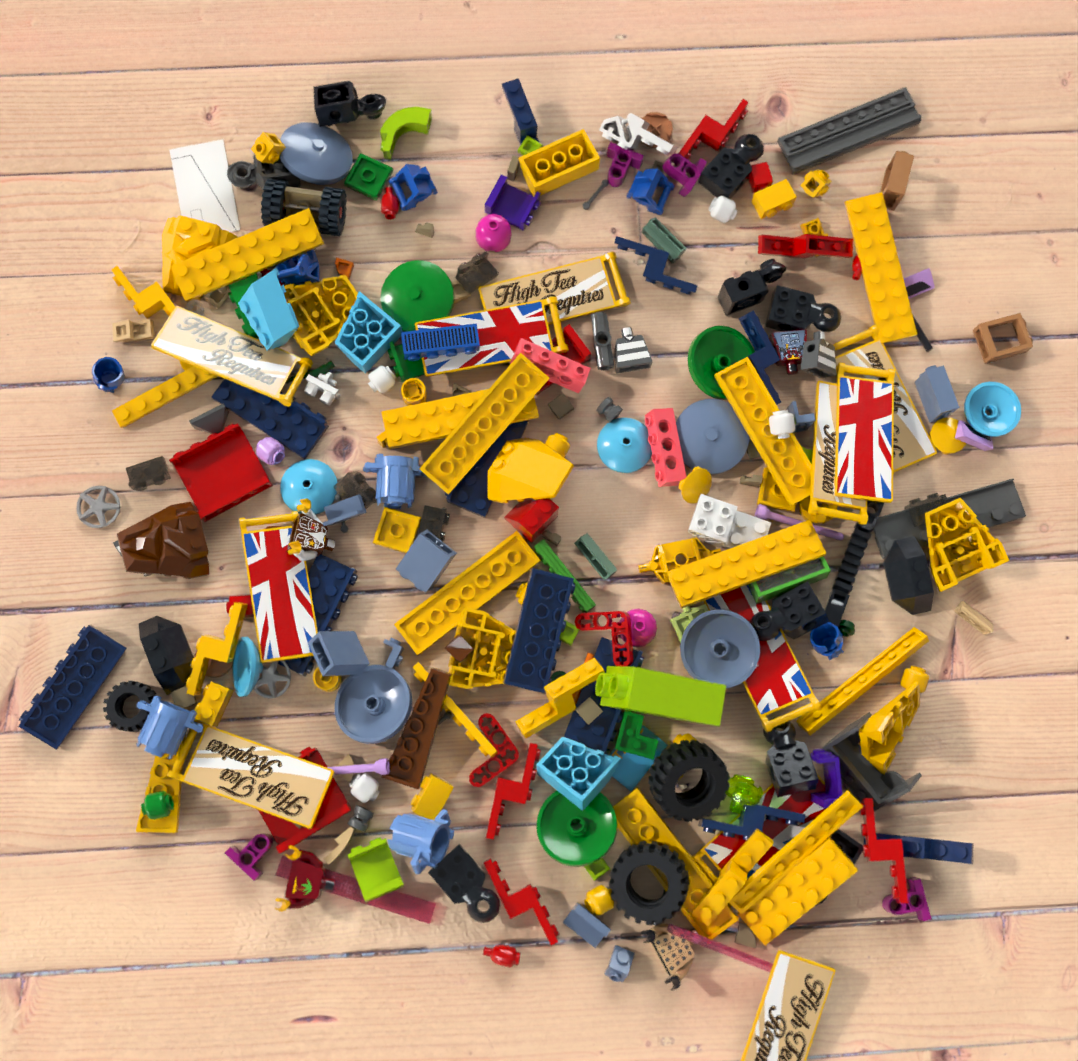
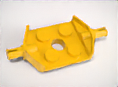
M697 537L657 545L654 548L651 561L648 564L638 565L639 573L651 571L662 584L669 582L666 575L667 571L714 555V553L717 554L721 552V549L709 551ZM683 555L686 558V563L683 565L678 564L675 559L676 556Z

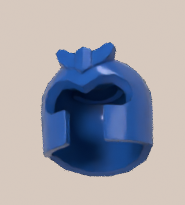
M112 357L101 358L92 367L93 380L98 389L104 392L114 393V389L121 386L124 382V370L121 364Z
M827 622L811 631L810 641L818 654L827 656L831 660L844 653L842 650L843 635L837 626Z

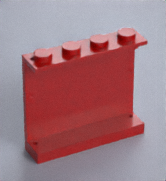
M238 423L228 425L224 431L211 434L207 437V440L194 443L190 446V449L184 452H177L173 455V458L169 459L175 466L198 509L197 513L200 519L204 522L273 486Z
M307 747L300 752L301 756L298 758L328 767L317 748L311 749V747ZM333 777L311 829L304 826L299 829L290 821L260 810L258 811L278 845L276 846L278 853L281 854L289 850L290 845H297L352 811V808Z

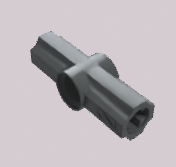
M596 312L591 315L594 337L593 345L596 353L597 368L604 371L614 368L611 335L609 333L607 313ZM605 339L607 343L601 344L598 340Z

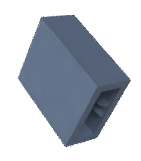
M933 365L926 368L925 372L920 374V377L914 382L929 423L942 418H948L959 408L944 365L940 367Z
M425 530L418 535L396 567V570L400 572L403 578L409 579L414 583L418 590L426 593L434 587L457 553L430 531Z
M319 631L308 642L322 676L359 675L370 664L355 631Z

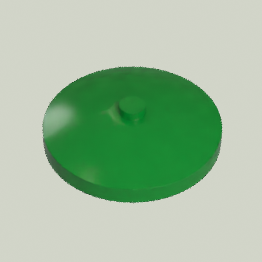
M414 260L399 265L387 276L382 286L380 299L382 310L401 325L403 332L416 331V322L449 317L454 306L455 294L451 280L439 266L428 261Z
M728 326L707 328L694 338L689 347L687 361L690 375L697 387L706 395L719 400H728L714 375L755 351L748 339L736 329Z
M555 791L545 800L537 817V835L543 849L552 859L566 866L582 867L597 862L611 849L617 834L615 811L610 801L601 792L582 811L560 792Z

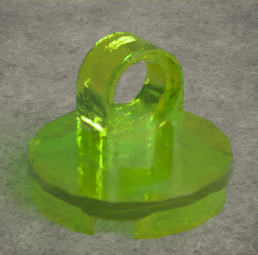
M734 774L728 780L730 783L729 790L725 791V793L732 799L729 811L740 814L744 805H756L760 802L763 790L760 786L757 788L754 785V780L739 774Z

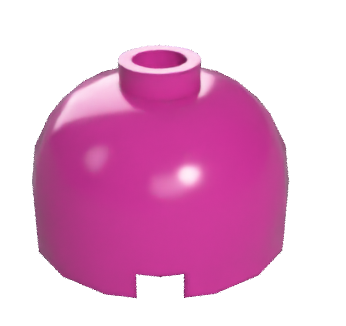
M489 214L482 217L475 230L476 241L485 251L500 252L510 244L512 236L511 226L507 219L501 215Z
M639 608L631 609L627 613L631 618L632 646L635 648L644 647L651 643L656 636V620L646 610ZM621 618L619 622H624L625 619ZM620 634L619 636L626 643V636Z

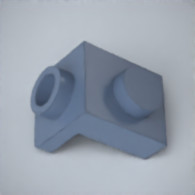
M390 638V640L384 639L383 643L393 648L385 666L395 669L396 666H400L403 660L401 654L404 648L400 646L401 642L393 638Z
M615 945L604 975L615 982H624L629 974L635 953Z

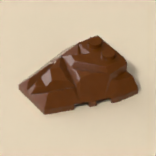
M191 502L170 505L117 533L126 572L149 575L156 573L164 574L167 577L172 575L183 576L186 579L210 574L207 558L208 547L199 514L195 512Z

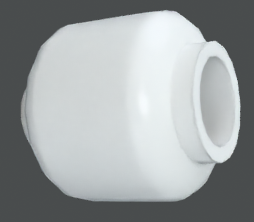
M725 196L715 197L709 206L711 217L722 223H726L730 219L733 220L737 214L735 209L736 203Z
M380 365L368 375L370 380L368 385L374 392L378 390L384 394L396 384L395 379L397 377L388 366Z
M788 410L773 412V415L769 417L771 434L778 435V439L790 437L789 433L795 431L794 415L788 413Z
M358 773L349 784L351 787L350 793L363 803L369 800L374 801L380 793L378 790L379 782L368 773Z

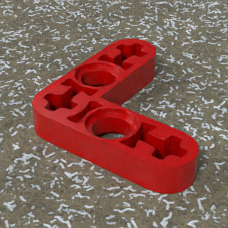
M626 611L581 613L576 616L575 626L579 630L611 629L613 661L616 666L629 667L633 663L631 618ZM620 614L625 619L624 622H612V618H620ZM601 615H604L607 619L605 626H601L598 622ZM593 619V623L584 625L581 624V620ZM620 634L626 636V643L624 645L618 642ZM627 647V650L619 651V648ZM620 657H627V661L623 664V661H620Z
M489 713L482 714L479 717L478 724L498 753L470 773L469 781L474 787L485 785L515 763L519 757L518 749L495 717ZM483 718H491L492 727L494 728L497 725L499 729L494 730L488 735L487 732L490 729L488 726H482ZM495 733H502L504 735L503 743H494L493 736ZM507 749L510 751L514 750L516 752L514 754L515 758L513 760L510 758L505 760L507 765L503 767L502 761L497 756L501 754L503 758L507 754ZM491 761L499 762L500 768L497 772L489 770L488 765ZM485 766L486 771L491 777L487 778L485 775L482 777L483 782L481 784L478 782L474 783V774L477 773L479 775L484 771L481 768Z

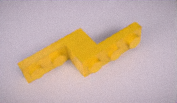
M118 266L111 269L115 275L112 278L119 287L122 285L125 288L123 293L129 301L133 299L136 303L133 307L139 315L144 314L148 319L161 309L166 312L168 317L171 315L175 306L157 281L140 293H137Z
M236 602L234 606H231L229 610V625H226L224 629L225 639L212 635H201V638L198 639L196 644L198 651L191 663L193 670L186 682V688H188L186 694H201L210 658L226 663L233 662L248 604Z
M595 658L544 686L549 702L515 721L525 738L532 736L577 709L572 694L597 680L601 672L605 673Z
M757 828L722 868L718 881L695 906L692 914L709 926L744 886L748 872L768 851L774 841Z

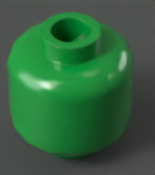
M159 791L146 795L144 803L141 804L142 813L147 815L150 820L168 817L171 810L174 809V801L171 794Z

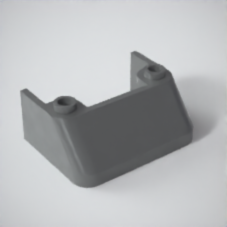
M869 712L848 725L822 749L839 757L841 783L860 803H862L864 798H873V808L876 811L910 792L922 775L918 773L907 780H904L895 771H889L884 775L862 755L861 746L858 744L860 743V735L858 733L859 729L872 716Z

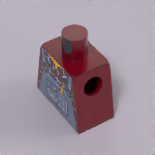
M807 329L772 332L769 340L780 359L775 362L776 366H786L788 375L797 374V365L802 362L803 346L807 342Z

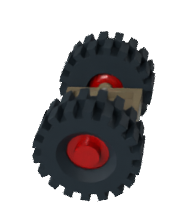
M267 179L261 201V219L264 226L309 208L316 225L320 228L321 234L342 235L347 209L346 191L344 189L324 187L323 191L290 187L288 181Z

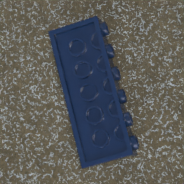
M227 379L223 380L211 396L212 399L220 404L224 403L227 409L274 438L304 460L329 427L325 416L318 412L317 414L310 411L311 408L303 402L299 404L295 401L296 398L294 396L291 406L287 407L273 398Z
M529 420L509 424L449 494L445 492L448 503L486 518L493 501L488 499V470L506 441L522 438Z
M322 554L316 557L308 573L318 632L332 631L330 626L333 620L336 621L341 613L339 608L342 602L345 603L350 594L348 590L351 585L354 586L358 579L356 569L345 566ZM314 656L284 660L290 670L305 677L307 673L310 674L315 665L313 663ZM281 661L278 662L279 665L285 667Z
M531 568L503 681L504 684L546 694L544 686L552 682L550 675L551 671H554L556 667V659L554 658L556 651L560 650L561 640L559 638L561 632L563 633L565 630L566 621H564L565 613H568L571 603L568 601L570 594H573L575 589L574 578Z
M92 625L84 626L77 635L80 637L76 644L72 643L66 651L68 655L65 660H60L54 668L56 672L53 677L49 676L43 683L44 690L42 693H37L31 701L32 707L30 710H25L19 718L21 722L18 726L19 728L56 750L60 747L127 649Z
M601 637L594 658L602 666L605 673L607 666L616 665L613 661L612 641ZM627 647L619 648V651L627 650ZM633 649V663L629 667L641 668L644 657L641 656L643 651ZM620 657V661H623L624 664L627 661V657ZM597 680L582 688L576 708L591 697L603 712L587 725L574 710L564 737L582 743L585 747L593 750H601L604 754L608 755L610 749L607 746L609 741H614L617 733L614 730L616 722H621L624 712L621 709L600 705L601 697L596 695L595 687Z

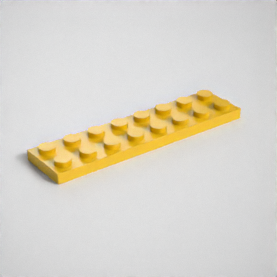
M880 192L846 201V211L857 256L862 267V276L874 325L879 332L880 343L884 344L916 336L917 331L883 193Z
M307 208L170 267L184 300L188 302L322 246L324 242L312 213Z
M520 353L419 470L449 494L549 380V377Z
M746 357L714 375L715 379L789 505L792 506L809 497L812 464L793 433H789L790 437L778 439V435L771 434L769 417L773 415V412L780 410L750 359Z
M488 389L382 411L389 450L446 438ZM534 397L510 424L539 418Z
M807 520L667 571L666 575L682 609L826 555V551L811 520Z
M516 531L396 622L394 626L417 656H419L457 626L464 607L480 609L541 560L519 532Z
M639 787L613 806L617 818V827L631 845H638L641 841H647V843L657 841L658 845H668L670 851L673 852L675 850L679 854L678 858L680 860L683 859L686 864L685 870H688L689 889L680 910L706 944L739 920L728 904L709 926L692 914L695 906L714 885ZM647 865L667 892L668 880L665 874L657 867Z

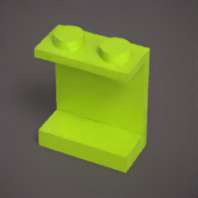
M376 838L370 841V845L364 848L362 845L350 850V854H347L366 903L404 887L386 838Z

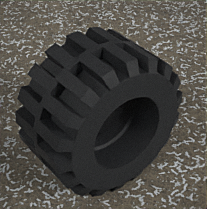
M135 681L120 682L119 686L115 685L112 687V692L109 691L107 693L109 698L104 699V703L107 704V707H103V712H107L105 718L110 720L109 724L118 730L139 732L142 730L150 712L140 709L135 717L127 718L123 712V704L132 695H137L140 701L145 700L151 704L157 693L144 683Z

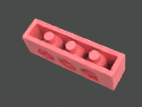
M522 338L510 362L511 364L522 353L549 377L548 381L578 394L585 385L591 369Z
M673 408L652 409L645 415V425L649 434L648 442L651 445L656 481H658L659 487L679 486L680 481L687 476Z

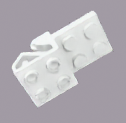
M632 113L628 114L627 119L620 116L605 119L599 131L603 132L602 136L613 142L615 140L619 141L618 146L626 150H631V148L636 150L640 141L650 146L657 145L656 149L666 155L669 153L674 154L677 150V147L647 131L650 123Z
M701 494L688 532L697 538H704L708 544L730 549L768 535L771 522L737 511L738 506Z

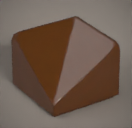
M459 634L445 647L450 655L459 663L474 649Z

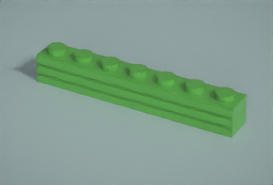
M544 539L534 546L535 554L537 556L540 555L544 565H548L550 573L574 578ZM574 578L575 589L573 594H571V599L579 604V609L582 612L587 613L596 604Z

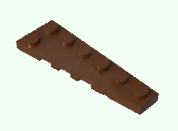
M431 668L420 696L416 700L413 711L404 726L403 733L397 741V746L390 756V772L388 775H382L381 778L417 790L420 789L452 673Z

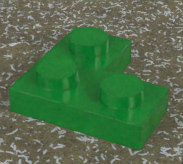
M625 710L615 749L654 760L659 740L640 735L644 715Z

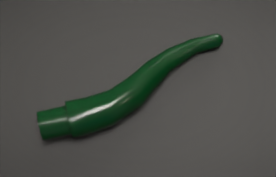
M330 360L315 370L306 372L303 379H306L308 374L315 378L320 373L325 375L335 365ZM296 375L290 377L286 384L293 381Z

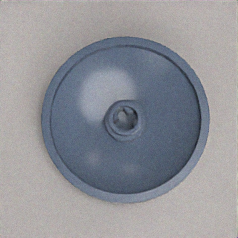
M304 122L290 126L282 134L280 141L286 148L280 154V159L284 166L296 177L309 183L328 185L341 181L349 173L353 160L351 148L347 141L333 129L327 126L320 127L318 123Z
M719 399L697 401L688 406L677 419L676 426L683 461L692 470L699 466L709 471L711 475L726 472L737 465L747 451L749 435L731 404Z
M717 609L704 612L689 623L681 639L680 652L686 670L694 679L726 685V688H731L744 682L755 670L760 656V643L755 629L743 616L733 611Z
M369 665L359 675L348 676L339 688L334 708L337 723L347 736L357 742L364 744L384 742L395 736L406 724L412 708V694L407 681L397 671L384 665Z

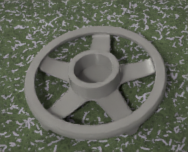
M93 486L80 494L77 502L78 517L85 525L92 528H102L110 525L120 512L118 495L106 486ZM101 489L97 499L87 495L94 490ZM107 491L115 497L117 504L105 502ZM82 500L90 505V508L83 514H81ZM116 509L114 517L106 523L104 516L106 511ZM96 514L100 525L91 524L85 519Z
M284 660L281 662L284 664L288 675L279 674L276 670L279 661L272 662L269 668L263 666L262 677L258 679L257 684L253 688L257 694L265 698H276L286 692L290 685L291 672ZM277 681H287L284 689L276 693L275 683ZM268 684L271 695L263 693L258 687Z

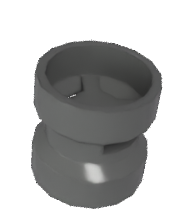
M607 397L596 411L604 414L606 420L611 423L612 420L620 415L623 409L619 405L613 404V400Z
M356 805L354 815L349 819L348 825L366 832L368 828L367 823L372 819L374 812Z

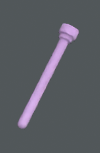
M758 504L754 516L765 520L768 518L791 526L804 522L771 512L767 506ZM813 524L817 534L837 540L844 539L843 533Z
M388 758L379 759L373 764L326 767L332 769L334 775L376 772L380 775H388L390 772Z

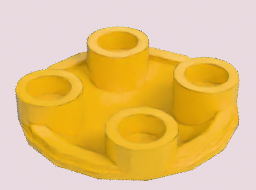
M953 418L938 420L929 432V437L934 446L945 455L956 453L966 445L965 442L955 438L959 421Z
M697 466L685 479L680 481L679 489L682 490V497L687 503H697L701 494L707 495L712 484L710 472Z

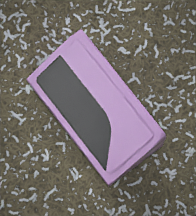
M930 268L904 278L908 299L935 288Z
M961 420L958 422L956 439L983 451L993 449V442L990 436L977 432L966 422Z

